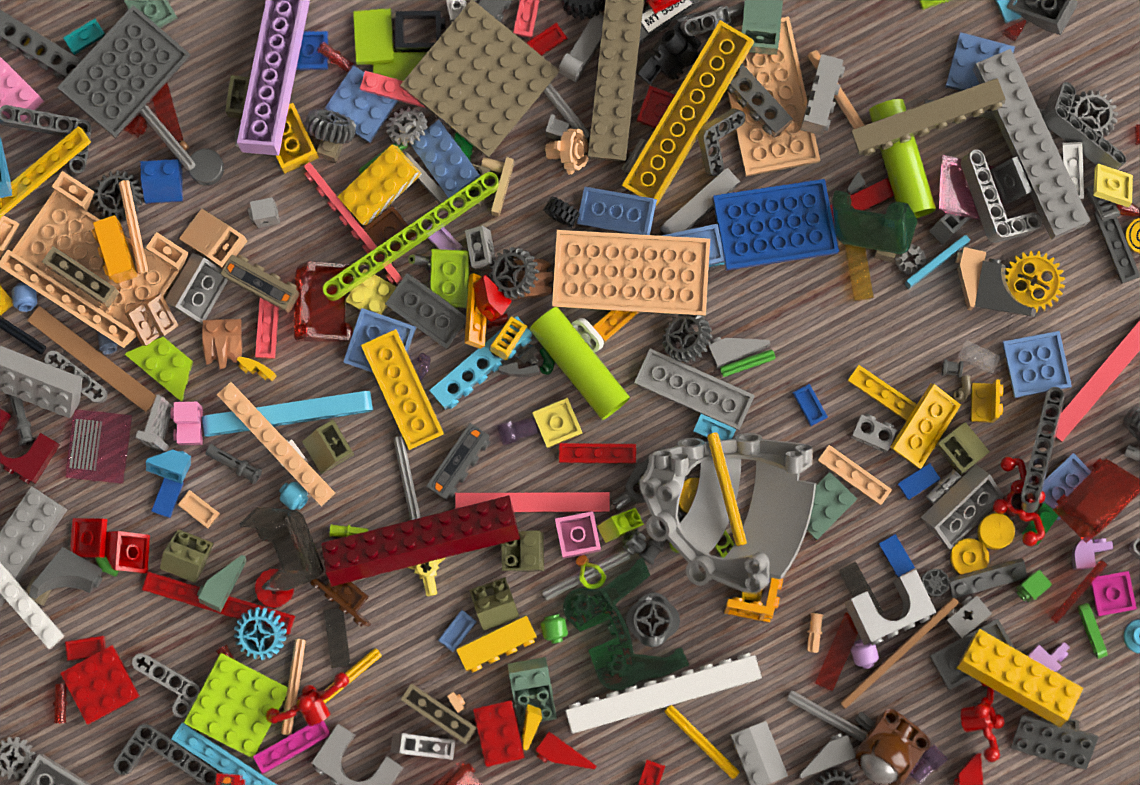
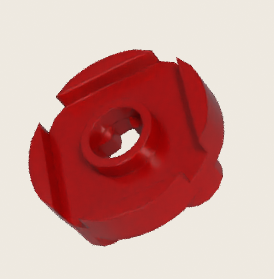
M280 569L264 571L258 577L255 584V593L258 600L271 608L282 607L294 595L295 589L291 577ZM274 583H277L280 590L272 594V590L269 588Z

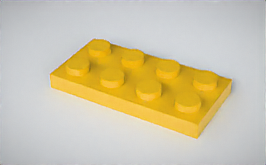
M930 383L890 448L916 468L921 469L961 404L938 386Z

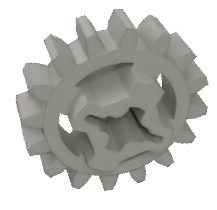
M408 107L406 111L401 108V113L394 112L395 117L389 118L391 123L386 125L388 128L387 133L392 142H396L397 145L402 143L404 146H407L408 142L414 145V140L420 141V135L425 136L423 130L428 129L426 125L428 122L422 111H418L417 108L411 110Z
M8 737V742L0 741L2 745L0 747V771H2L0 776L5 777L8 774V779H12L13 776L16 779H20V774L25 776L26 770H29L30 764L35 761L31 756L36 755V753L30 752L33 746H26L27 740L20 742V737H16L13 741L12 737ZM11 746L8 752L3 753L7 747ZM21 748L25 751L26 756L22 754ZM15 755L18 759L13 761L10 757ZM2 760L7 764V768L4 767ZM24 763V766L20 770L16 771L18 769V766Z

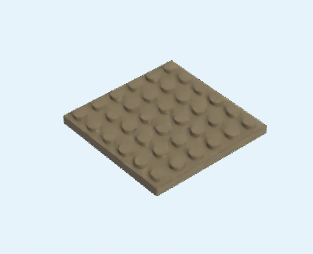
M471 0L402 82L400 87L489 158L560 71L474 0Z

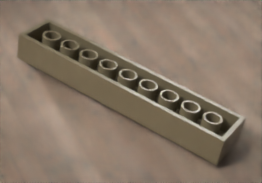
M644 0L605 1L588 152L589 159L626 162Z

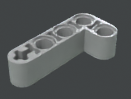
M600 13L598 16L593 15L570 54L567 53L560 63L559 73L575 83L601 44L604 16Z
M137 654L132 661L133 667L177 693L179 696L173 704L172 711L175 716L186 718L201 687L146 654ZM145 659L144 662L152 666L150 667V669L148 667L141 666L139 660ZM158 667H162L164 670V674L160 678L155 676V670ZM174 677L180 679V685L176 688L171 684ZM190 687H195L197 689V694L195 697H190L188 695V690ZM184 703L187 706V711L181 715L178 712V707Z

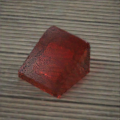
M1026 20L1006 28L1003 35L1012 41H1016L1027 23Z

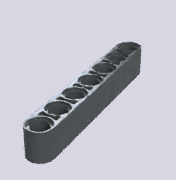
M1059 387L1050 388L1046 394L1021 494V508L1027 513H1033L1039 507L1063 409L1064 392ZM1057 397L1059 400H1052L1051 398ZM1048 414H1053V415H1055V416H1054V417H1048L1047 415H1048ZM1043 431H1050L1051 433L1044 434ZM1039 448H1046L1047 450L1040 451ZM1035 465H1041V466H1043V467H1042V468H1035L1034 466H1035ZM1037 482L1038 485L1033 486L1030 483ZM1032 499L1034 502L1028 503L1026 500Z

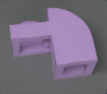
M1092 536L1078 541L1072 550L1073 570L1096 567L1094 552L1112 550V541L1106 542V539L1094 540L1095 543H1093Z
M1065 642L1060 643L1049 655L1040 645H1037L1027 656L1055 672L1062 668L1056 661L1059 660L1061 662L1068 655L1066 651L1070 647Z

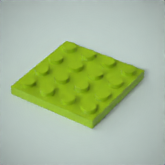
M220 652L183 723L253 758L272 724L266 720V712L271 708L280 709L287 696L288 687Z

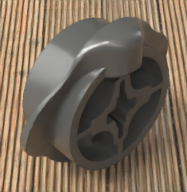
M652 592L641 597L629 609L626 622L629 630L643 645L657 647L662 645L677 631L680 624V616L676 608L670 604L665 596ZM651 604L648 615L637 616L642 607ZM657 604L667 611L669 618L658 615ZM654 610L655 618L659 619V621L655 622L654 629L652 630L651 621H648V618H651ZM637 622L646 623L649 626L650 634L647 635L642 632ZM669 624L663 633L655 635L657 625Z

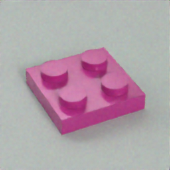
M1129 571L1089 578L1097 617L1137 609Z

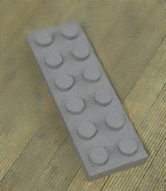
M651 348L634 384L731 426L738 431L755 395Z

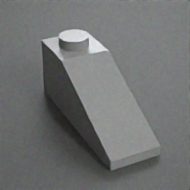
M721 337L710 341L711 345L708 346V350L716 369L769 347L770 341L742 338L721 339Z
M393 733L390 752L453 760L455 740Z
M840 733L832 736V741L827 742L799 774L800 779L855 758V752L848 735L843 736Z

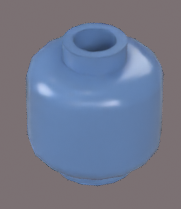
M21 282L11 290L13 306L19 311L28 312L36 306V290Z

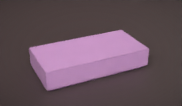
M444 227L428 237L437 249L461 250L463 248Z

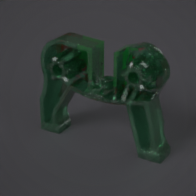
M643 557L638 559L630 570L617 576L604 588L575 589L566 596L563 603L566 619L580 633L607 621L610 622L607 624L611 636L615 635L616 638L591 648L588 652L599 682L605 688L612 691H623L641 680L662 678L689 666L682 647L676 649L669 657L633 653L629 630L615 605L650 577Z

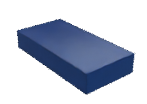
M810 384L792 393L810 427L828 418Z
M929 463L897 485L907 500L939 481L940 477Z
M164 478L152 512L171 518L184 482L181 484Z
M896 534L878 544L897 578L915 568Z

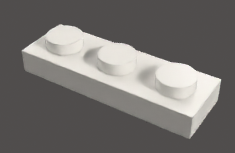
M1082 142L1063 143V163L1080 199H1084Z

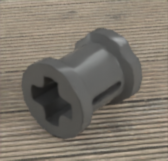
M944 359L942 376L949 374L961 378L964 362H951Z

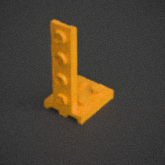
M776 578L770 579L766 606H763V603L758 601L747 603L743 602L744 599L732 597V599L727 601L724 614L770 623L774 609H778L780 597H776L777 590L782 588L783 578L781 580Z

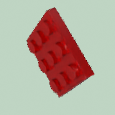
M114 645L60 673L87 725L140 697Z

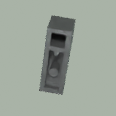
M964 198V200H968V201H973V202H974V200ZM960 201V203H965V204H969V205H974V206H976L975 204H972V203ZM957 204V206L977 210V208ZM956 207L953 208V209H958V210L967 211V212H971V213H977V212H974V211L965 210V209H961V208H956ZM950 210L930 229V232L941 244H944L974 215Z

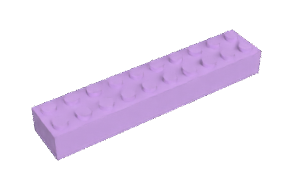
M266 0L237 144L242 152L279 156L310 0Z

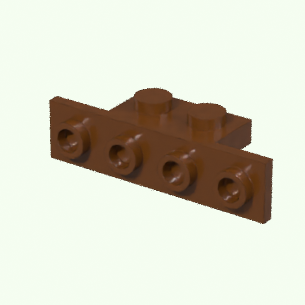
M309 573L307 575L311 580L309 583L319 590L321 588L326 592L324 596L331 602L335 600L340 604L338 608L345 614L350 613L354 617L353 621L361 627L363 625L368 627L371 625L367 619L357 612L369 596L356 584L348 582L331 586L330 583L328 585L323 583L314 574Z

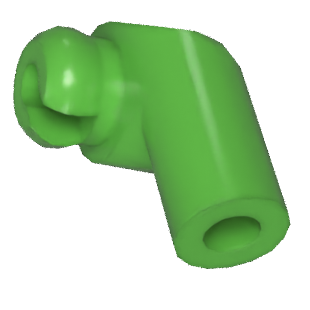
M106 555L105 558L95 559L98 567L103 569V572L115 577L117 576L119 571L112 569Z

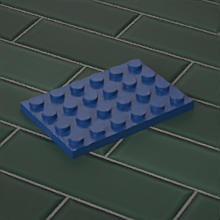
M825 179L714 195L712 197L725 256L726 271L839 253Z

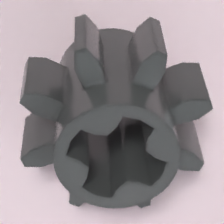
M638 530L634 532L629 531L623 537L625 544L622 547L632 555L634 552L637 554L641 553L646 547V542H644L646 536Z

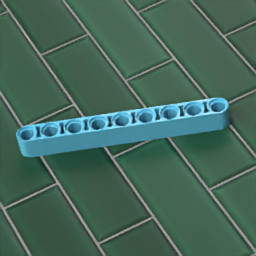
M362 391L257 407L256 409L273 427L367 413L373 411L371 392ZM233 411L202 416L204 436L207 437L249 431L248 427Z

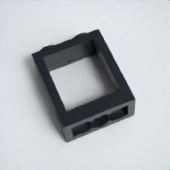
M395 11L396 52H428L435 43H404V19H436L437 42L442 36V28H445V17H442L441 11Z

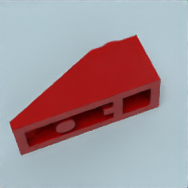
M550 731L535 750L538 752L537 757L545 763L549 760L553 763L594 770L597 767Z

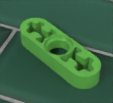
M1088 603L1079 605L1078 612L1096 658L1106 657L1108 655L1090 605Z

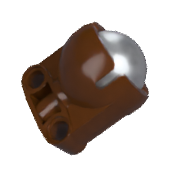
M888 709L877 717L875 724L858 747L855 758L858 760L859 767L873 782L901 785L924 751L930 747V739L902 714L894 709ZM885 717L890 720V723L886 721ZM916 741L920 744L921 748L917 746Z

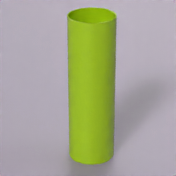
M903 99L885 101L869 109L872 123L907 111ZM911 137V140L905 143L900 141L893 143V146L883 150L880 148L901 220L916 219L936 210L915 137Z
M558 307L552 308L531 325L529 330L601 420L611 416L630 399V396Z

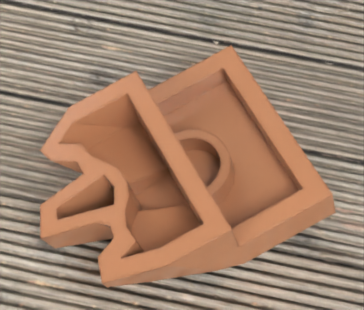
M534 259L538 263L535 269L539 270V273L535 274V277L539 280L533 281L536 287H530L531 293L524 292V297L518 296L517 299L512 297L509 299L539 298L553 293V287H549L548 283L554 280V272H547L551 263L543 259ZM522 260L514 261L517 265H524ZM508 281V288L514 287L513 283Z
M241 319L203 320L202 343L206 365L211 364L215 359L218 362L219 369L226 367L227 359L237 363L236 359L242 356Z

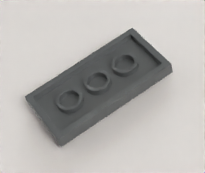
M409 273L404 276L385 303V305L446 349L466 323V315Z
M999 619L980 628L1014 648ZM978 630L929 656L948 691L973 678L957 669V666L972 637Z

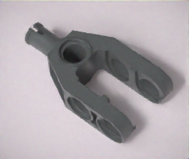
M741 3L731 7L715 6L673 19L669 26L674 20H677L681 23L680 28L685 35L694 36L715 29L720 20L726 24L731 23L730 18L743 15L744 7Z
M649 458L634 468L625 485V492L611 500L613 506L616 505L617 511L631 501L635 504L646 502L642 493H634L633 487L640 485V477L647 470Z

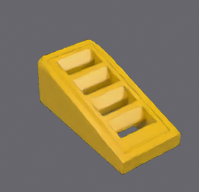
M511 316L491 344L490 351L503 360H507L525 332L527 325ZM512 325L519 329V332L513 330L510 326ZM506 332L512 334L513 336H515V338H512L511 336L507 335ZM502 338L510 342V345L502 341Z
M527 704L522 735L524 750L529 748L542 719L541 709Z

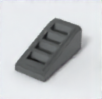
M1094 185L1087 187V198L1102 222L1120 216V212L1114 202L1093 196Z

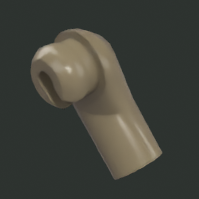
M970 376L961 377L962 387L953 394V398L957 402H963L971 395Z

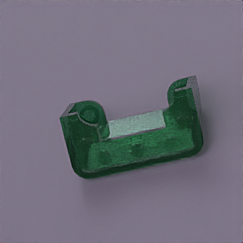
M835 190L832 198L836 237L841 243L895 254H903L909 250L918 221L909 204L902 202L891 203L887 208L886 214L858 210L851 206L852 200L848 193Z

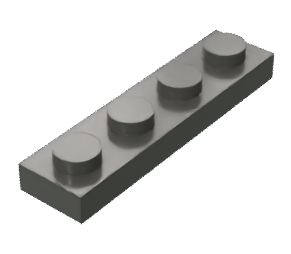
M1095 212L1094 217L1121 284L1140 278L1118 218L1102 222L1097 212Z
M1023 558L949 578L952 598H958L1027 578L1025 562Z

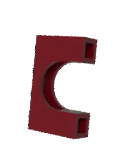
M0 409V434L12 417V415ZM40 433L30 450L19 458L5 457L0 450V463L4 465L2 469L12 475L15 471L20 474L19 479L27 484L30 481L36 484L60 444Z

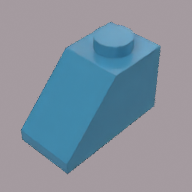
M170 450L146 460V471L181 484L191 466V456L184 451Z

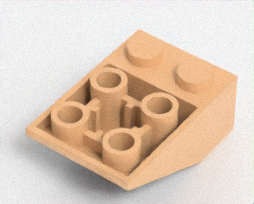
M202 208L179 238L221 269L225 267L230 256H237L247 243L245 236Z

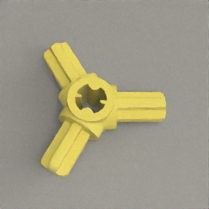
M445 558L427 562L431 567V570H427V573H424L423 568H421L423 564L407 567L415 570L414 573L419 574V578L423 579L426 596L437 594L434 576H437L436 570L439 569L438 565Z

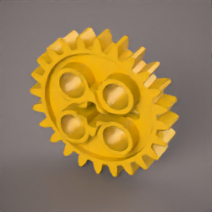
M1030 251L1029 256H1026L1023 252L1022 259L1015 256L1016 263L1009 262V265L1012 267L1011 269L1005 268V271L1009 274L1005 275L1008 280L1007 286L1010 292L1023 305L1036 309V313L1039 307L1045 311V305L1052 308L1051 301L1058 302L1059 300L1056 295L1062 296L1063 293L1059 289L1065 288V285L1060 283L1065 281V277L1059 276L1064 271L1057 270L1060 263L1053 264L1054 257L1048 260L1047 253L1041 257L1040 251L1037 252L1036 256L1033 255L1032 251ZM1026 265H1031L1034 268V272L1028 274L1023 268ZM1049 273L1052 279L1046 282L1042 280L1041 275ZM1018 274L1023 275L1025 278H1028L1029 280L1018 277ZM1036 278L1038 284H1034V286L1030 285V280ZM1018 282H1023L1026 285V289L1019 291L1015 285ZM1039 284L1044 285V286H1048L1050 289L1047 290V289H1045L1044 287L1040 286ZM1041 290L1044 296L1041 299H1037L1034 297L1033 292Z

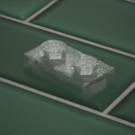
M966 340L957 358L993 374L1001 356Z

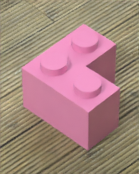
M174 402V407H171V419H174V422L177 424V429H174L173 436L174 441H177L178 445H203V407L198 402Z

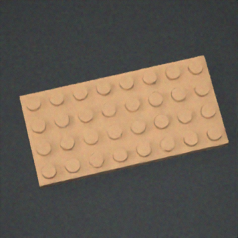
M789 17L781 18L777 55L748 52L742 64L793 118L792 123L774 138L763 130V125L759 120L756 122L750 116V111L747 107L743 108L738 103V97L734 93L730 94L728 92L731 109H738L745 114V121L743 125L736 129L746 177L820 162L815 134L800 130L808 101ZM742 26L733 27L740 32L742 30ZM745 84L739 86L741 91L749 90V87ZM754 98L752 100V103L754 105H760L762 101L758 98ZM771 112L764 114L767 119L775 117Z
M557 230L552 307L706 316L710 239Z

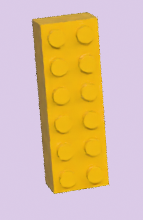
M981 629L972 637L957 666V669L1058 727H1061L1068 721L1083 690L1079 685Z

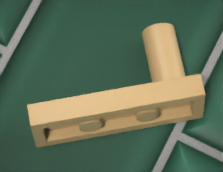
M483 157L481 166L490 168V171L502 173L491 210L493 216L499 217L512 174L514 159L506 157L504 163Z

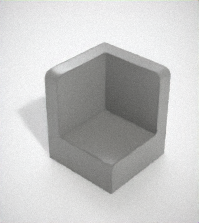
M551 114L545 131L546 137L561 141L563 132L569 129L570 124L555 119V115Z

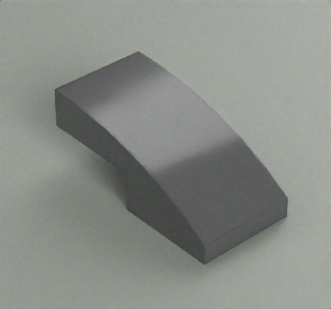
M517 362L498 367L500 374L512 377L540 375L538 365L519 369Z

